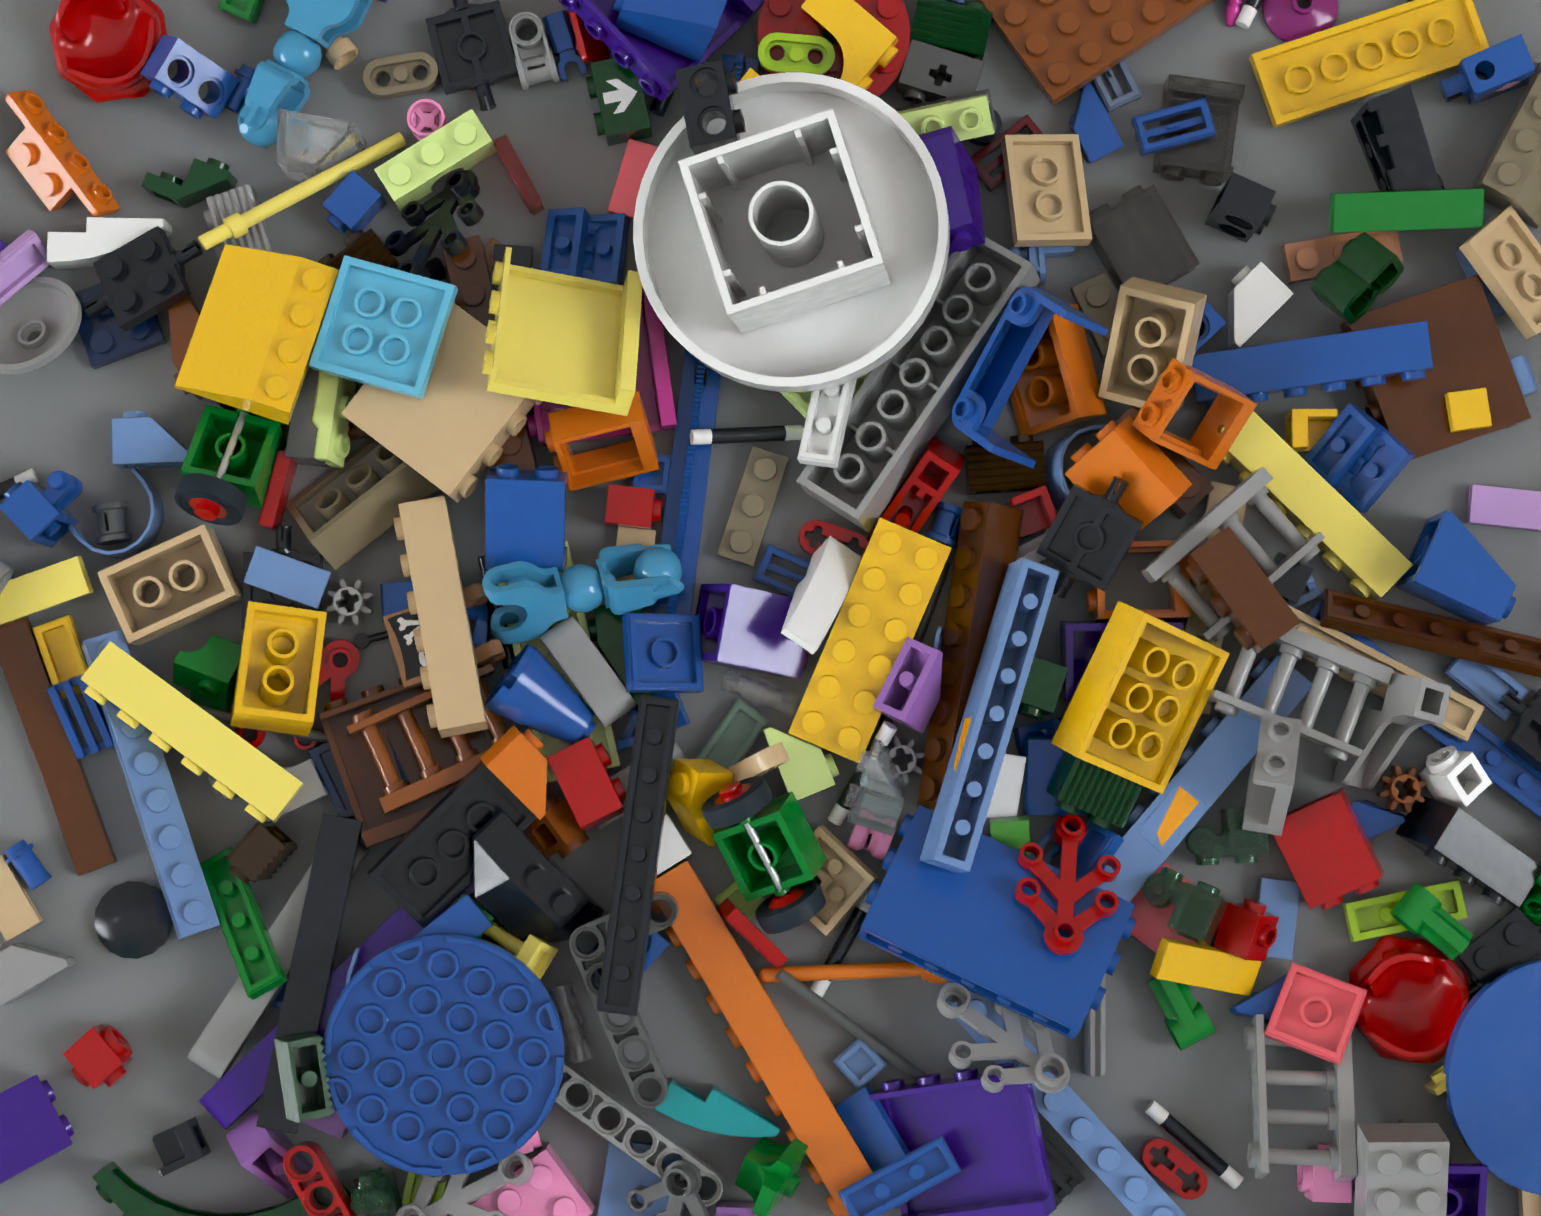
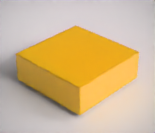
M1486 388L1445 394L1450 433L1492 426Z

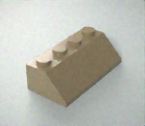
M1541 61L1537 64L1535 72L1527 83L1472 187L1484 189V201L1501 210L1511 205L1523 222L1536 229L1541 224Z
M371 437L345 458L344 468L333 467L286 504V507L310 543L337 570L344 563L354 559L358 552L373 540L383 536L394 525L393 518L400 517L398 504L426 499L440 489Z

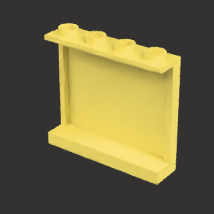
M506 247L503 261H495L491 284L498 285V291L492 290L488 313L495 314L494 321H488L485 343L492 344L491 351L485 350L482 364V374L488 375L487 391L627 416L636 392L643 288L639 273L628 270L624 285L517 266L510 264L512 248Z

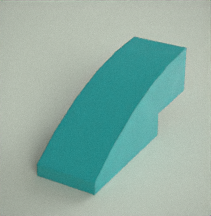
M672 1078L669 1083L667 1097L662 1104L655 1107V1110L681 1123L728 1136L776 1137L780 1131L778 1123L715 1085L712 1086L705 1098Z

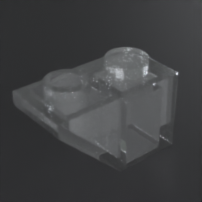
M874 738L870 751L863 749L856 767V771L861 773L857 785L850 783L843 805L849 807L848 822L892 836L905 802L906 786L882 740Z

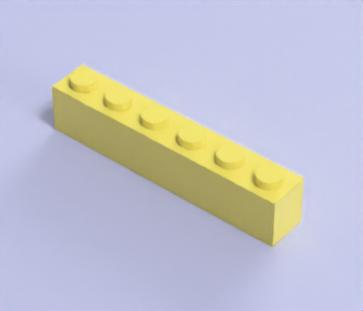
M1254 411L1252 412L1221 463L1224 465L1230 463L1240 473L1238 479L1241 482L1255 470L1264 467L1273 477L1265 485L1269 491L1267 496L1305 539L1311 534L1321 532L1325 537L1316 545L1323 553L1321 559L1337 573L1341 570L1351 580L1349 586L1359 596L1369 597L1373 600L1381 598L1413 564Z
M111 641L80 678L88 685L84 693L102 706H104L107 700L120 709L116 714L118 718L133 729H136L139 724L152 732L148 740L166 753L171 748L185 756L180 762L197 776H200L205 771L215 778L216 782L212 787L230 800L235 795H238L249 803L244 810L261 823H264L267 818L275 823L304 786L300 780Z

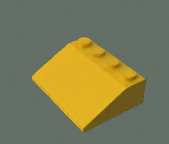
M225 244L176 380L175 388L289 425L339 270L299 256Z
M1118 601L1051 743L1079 759L1163 795L1230 653Z

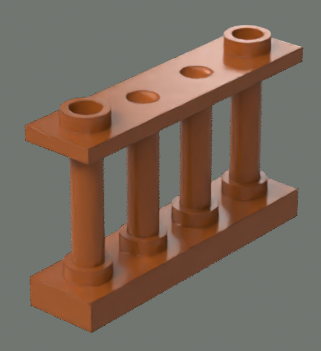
M492 663L486 666H477L484 703L490 694L484 678L493 674L494 668ZM431 690L376 714L373 708L351 717L353 724L347 726L350 737L362 732L386 786L383 789L385 796L379 798V803L385 815L460 782L482 761L480 757L486 752L484 751L479 754L477 748L472 749L466 734L450 736L458 753V756L455 757L457 764L444 770L441 764H436L412 709L433 701ZM485 708L487 724L494 738L491 741L493 745L507 732L501 716ZM397 716L422 769V772L419 773L422 780L408 786L405 780L400 781L376 725Z

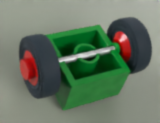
M217 402L222 408L206 405L180 470L182 478L176 488L174 499L181 509L200 520L229 526L238 524L241 521L247 506L262 509L276 454L279 450H285L286 441L280 422Z
M755 776L727 784L702 805V814L707 824L712 829H715L712 836L746 902L775 893L762 902L755 912L756 918L765 933L777 934L798 927L814 917L824 907L826 900L820 886L815 881L809 880L815 878L826 860V856L793 791L772 798L771 790L764 778Z

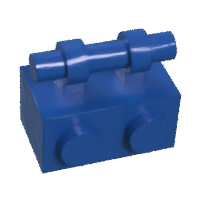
M60 470L54 471L48 476V488L26 480L24 483L18 482L14 484L4 494L6 500L0 505V509L30 541L50 548L70 531L68 529L70 524L75 526L79 522L66 507L82 493V483L77 477Z

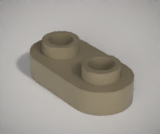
M412 52L372 60L364 68L362 78L367 91L373 97L390 99L432 90L439 81L440 73L437 63L431 55L425 52ZM419 69L428 71L427 76L422 80L414 77ZM384 75L390 77V82L386 86H379L377 84L379 77Z

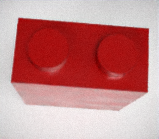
M1343 787L1287 812L1282 835H1273L1309 909L1319 905L1322 910L1332 908L1344 901L1342 895L1356 890L1358 895L1366 893L1379 886L1377 880L1382 878L1384 870Z

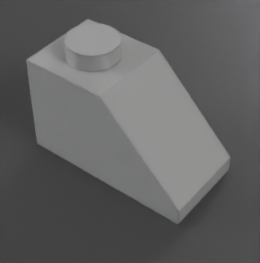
M7 941L1 943L0 1006L13 1003L79 963L73 956L23 943L9 946Z

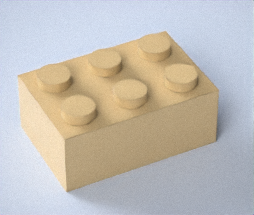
M1132 277L1120 285L1098 397L1142 408L1172 358L1192 366L1207 295L1137 277ZM1185 398L1182 401L1179 408L1177 409V411L1184 405Z
M205 524L97 572L128 644L141 646L240 601L243 596L214 529Z

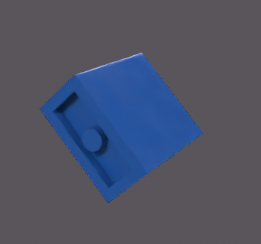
M500 464L496 466V469H490L486 477L485 569L489 570L496 566L524 561L532 563L538 568L557 567L558 572H564L567 563L565 517L568 472L559 471L558 467L550 465L537 466L535 470H519V466L515 464Z

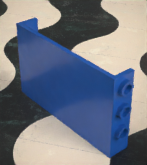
M919 804L914 816L907 813L901 824L898 835L902 836L903 839L898 850L891 847L886 855L881 868L886 870L887 873L882 883L874 881L865 902L871 906L860 927L858 938L952 983H958L975 994L1074 1040L1081 1030L1089 1009L1097 1011L1106 989L1100 987L1105 973L1113 975L1120 960L1121 954L1115 952L1120 938L1127 941L1134 928L1136 919L1130 917L1135 904L1118 897L1119 905L1115 913L1111 917L1101 918L1083 931L1084 939L1076 952L1068 955L1055 954L1049 950L1044 941L1043 932L1045 926L1027 905L1017 901L1015 889L1021 879L1030 877L1040 884L1041 892L1039 896L1055 913H1057V901L1030 870L1020 866L1017 860L1019 850L981 833L970 872L955 873L919 861L934 811ZM1024 853V855H1025L1026 858H1028V859H1030V860H1035V859H1036V858H1034V857H1032V856H1029V855H1027V854ZM1046 863V865L1059 878V869ZM1097 887L1074 904L1073 918L1093 906L1095 897L1103 889ZM1021 888L1026 895H1034L1030 888ZM1100 900V904L1103 907L1112 908L1108 901ZM1058 930L1062 937H1071L1068 932Z

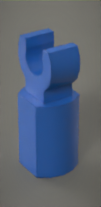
M559 11L543 17L542 20L553 54L560 57L557 70L563 82L567 81L565 68L570 63L578 65L581 75H586L585 62L582 61L580 56L575 54V50H577L576 38L567 11Z

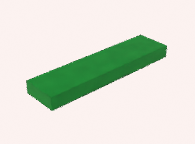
M1461 188L1330 193L1329 232L1483 228L1484 189Z
M230 846L200 863L246 994L254 1000L288 980L250 883L242 882L229 870L233 864L226 857L234 849Z

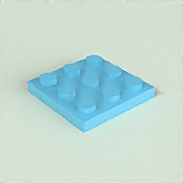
M344 255L308 366L312 370L423 400L458 292L457 287L449 283Z

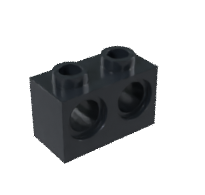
M722 59L675 70L689 145L694 154L697 155L741 140L739 133L746 132L741 108L734 109L732 95L738 94L734 71H727ZM708 80L717 81L718 88L713 94L709 96L699 94V89L704 82ZM716 118L726 120L725 128L720 133H707V126L710 121Z
M1233 172L1220 189L1205 224L1247 242L1254 233L1260 235L1264 226L1267 227L1277 207L1271 203L1276 191Z

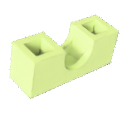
M470 109L374 170L401 212L408 203L418 201L433 192L431 190L432 185L443 175L458 168L468 170L497 151L492 139L473 109Z

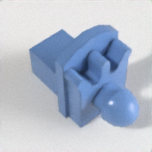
M1011 246L1008 250L1033 263L1040 278L1038 284H1045V258L1072 256L1074 246Z

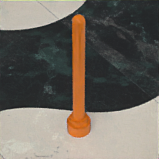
M908 961L781 966L780 968L764 967L759 971V979L764 983L780 982L775 977L781 969H784L799 981L921 976L922 980H929L930 984L946 983V979Z

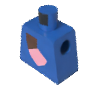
M1522 34L1462 59L1457 67V74L1439 81V85L1446 102L1466 95L1468 103L1473 105L1527 85L1536 69ZM1476 74H1483L1487 80L1479 79Z

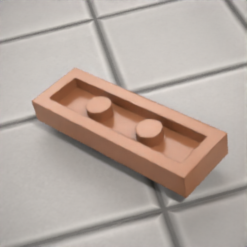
M1397 231L1366 232L1397 255L1401 263L1403 262ZM1351 232L1284 244L1281 249L1288 284L1315 280L1320 270L1339 259L1344 245L1349 240L1356 238L1364 232Z

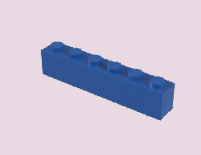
M1427 321L1197 354L1194 355L1192 367L1236 388L1255 403L1268 401V394L1283 392L1284 398L1306 396L1308 388L1322 387L1323 393L1346 390V383L1362 381V387L1379 386L1386 384L1385 377L1401 375L1402 382L1421 380L1426 378L1425 372L1433 370L1428 324ZM1194 382L1197 402L1199 404L1206 403V408L1210 409L1218 394Z

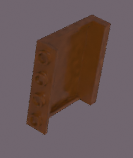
M1478 274L1366 312L1351 325L1346 321L1340 325L1341 331L1339 334L1427 321L1433 370L1425 372V379L1402 382L1401 375L1385 377L1386 384L1372 387H1362V381L1355 382L1358 389L1363 388L1368 402L1365 403L1366 414L1376 420L1415 454L1411 460L1531 419ZM1486 388L1492 426L1450 433L1445 394Z
M399 678V686L387 690L384 689L383 685L369 688L361 692L362 699L347 703L346 698L324 705L326 712L318 714L356 820L363 821L361 835L366 849L405 835L458 784H453L385 815L379 803V798L385 796L383 789L386 786L363 734L360 732L351 737L348 734L347 726L353 724L351 717L373 708L376 714L429 691L424 690L423 684L405 690L402 679ZM433 701L412 709L436 764H441L444 770L457 764L455 757L458 756V753L450 737L442 738L438 727H430L426 705L433 704ZM398 716L376 725L400 781H402V777L389 740L410 784L422 780L419 775L422 769ZM489 727L486 730L466 733L472 749L477 748L479 754L487 751L492 746L491 741L494 738Z

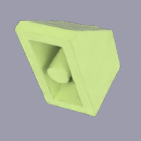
M769 727L763 730L769 747L782 742L790 760L779 766L778 769L788 793L793 791L797 800L836 785L833 777L840 774L831 753L824 756L821 748Z

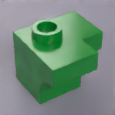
M211 634L207 643L201 649L193 652L180 650L173 662V683L191 690V701L209 708L228 711L233 703L241 645Z
M761 1137L745 1156L735 1185L745 1190L754 1201L753 1213L758 1216H769L784 1196L790 1199L794 1195L802 1179L797 1173L808 1145L796 1138L790 1144L780 1145L766 1137Z

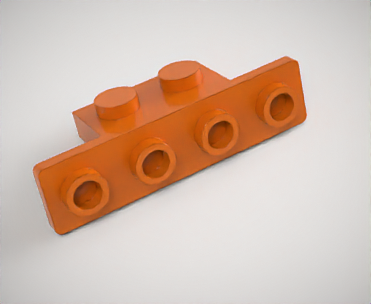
M32 90L9 92L5 97V101L26 128L5 153L48 210H60L69 198L76 193L92 216L99 217L115 214L121 207L113 197L112 191L102 183L90 167L88 159L74 146L68 138L66 130L56 122L47 110L44 101Z

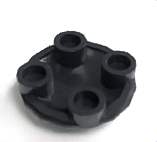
M128 881L114 886L102 896L95 910L94 926L100 942L109 952L122 958L139 959L153 954L159 947L166 944L171 930L172 919L163 892L159 888L144 882Z

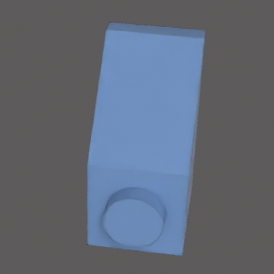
M127 411L123 412V418H111L113 465L120 469H132L133 467L136 469L182 467L188 449L158 421L147 417V412Z

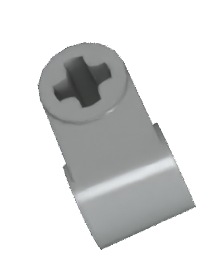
M521 12L515 15L510 22L509 33L523 91L529 90L530 85L552 80L554 83L560 82L551 48L549 49L540 18L531 12ZM533 26L538 32L533 39L524 41L517 37L522 27Z

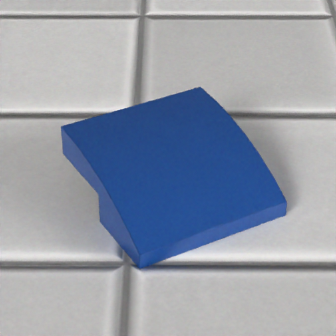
M585 207L549 209L540 270L622 285L630 224L629 218L625 213L589 215Z
M1349 403L1303 459L1358 512L1366 513L1415 454L1376 420L1353 403Z
M1054 735L1025 737L1024 813L1027 815L1058 816L1071 814L1055 806L1057 798L1047 793L1050 780L1053 779L1057 766L1060 764V759L1065 752L1051 743ZM1080 809L1076 813V815L1089 814Z

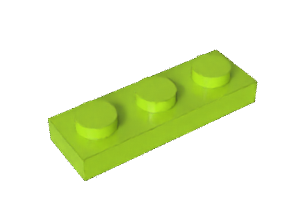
M1455 879L1422 886L1432 893L1443 904L1441 908L1456 920L1468 918L1459 880ZM1409 889L1342 903L1350 941L1356 942L1409 931L1390 914Z

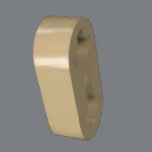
M782 742L749 756L729 767L728 770L734 773L732 782L750 777L762 776L788 762L790 759Z

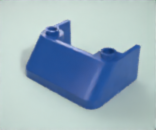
M1037 286L1021 288L1012 296L952 408V421L956 428L990 453L1030 468H1034L1036 461L997 434L992 428L1051 319L1056 313L1062 318L1100 335L1106 336L1109 329L1056 295Z

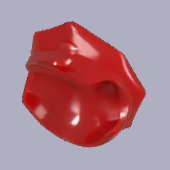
M61 0L57 14L49 24L55 64L59 75L82 91L92 101L103 103L114 100L143 98L150 92L149 85L152 81L140 73L163 34L168 35L163 10L151 0Z
M1385 935L1349 971V984L1367 990V995L1355 1027L1380 1057L1418 1064H1433L1446 1054L1455 1024L1470 999L1468 977L1453 960H1449L1425 939Z

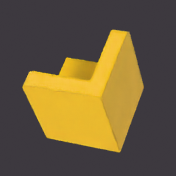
M1291 409L1285 414V442L1296 452H1309L1330 427L1332 421L1338 417V409Z

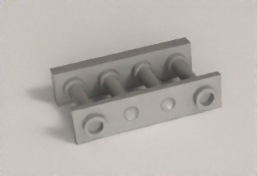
M1264 467L1252 472L1139 571L1149 583L1155 582L1159 578L1163 583L1168 581L1206 625L1196 635L1197 638L1203 641H1208L1212 638L1216 642L1225 636L1233 626L1229 623L1231 621L1228 616L1226 618L1218 616L1179 571L1181 566L1178 562L1188 553H1192L1208 541L1207 536L1216 528L1222 531L1229 526L1272 584L1298 561L1301 565H1304L1316 556L1320 551L1316 545L1325 538L1321 532L1311 534L1305 539L1267 496L1269 491L1265 485L1273 477ZM1246 502L1250 506L1255 505L1294 549L1277 565L1237 520L1240 516L1236 511Z
M1293 628L1273 642V644L1281 646L1279 652L1282 655L1261 708L1239 699L1256 657V653L1252 648L1246 650L1242 647L1225 692L1213 690L1208 698L1209 701L1216 703L1214 707L1216 711L1231 717H1236L1238 713H1241L1261 722L1263 714L1279 716L1276 714L1296 660H1301L1302 656L1317 661L1315 667L1318 668V671L1299 717L1302 720L1300 738L1324 747L1323 754L1346 762L1348 757L1351 759L1360 757L1363 749L1350 745L1349 741L1369 690H1374L1375 686L1380 687L1389 684L1394 669ZM1340 670L1352 675V682L1355 684L1333 738L1312 729L1332 676L1333 674L1337 675Z
M1256 1014L1251 1020L1250 1026H1245L1244 1047L1251 1050L1254 1143L1248 1144L1247 1159L1249 1168H1254L1255 1179H1263L1269 1173V1164L1327 1166L1328 1170H1334V1181H1352L1358 1176L1351 1038L1340 1066L1329 1062V1067H1325L1324 1071L1266 1069L1265 1046H1290L1265 1037L1264 1015ZM1266 1085L1324 1087L1325 1091H1330L1331 1106H1327L1326 1110L1267 1108ZM1268 1124L1326 1126L1327 1130H1332V1146H1328L1327 1150L1268 1148Z

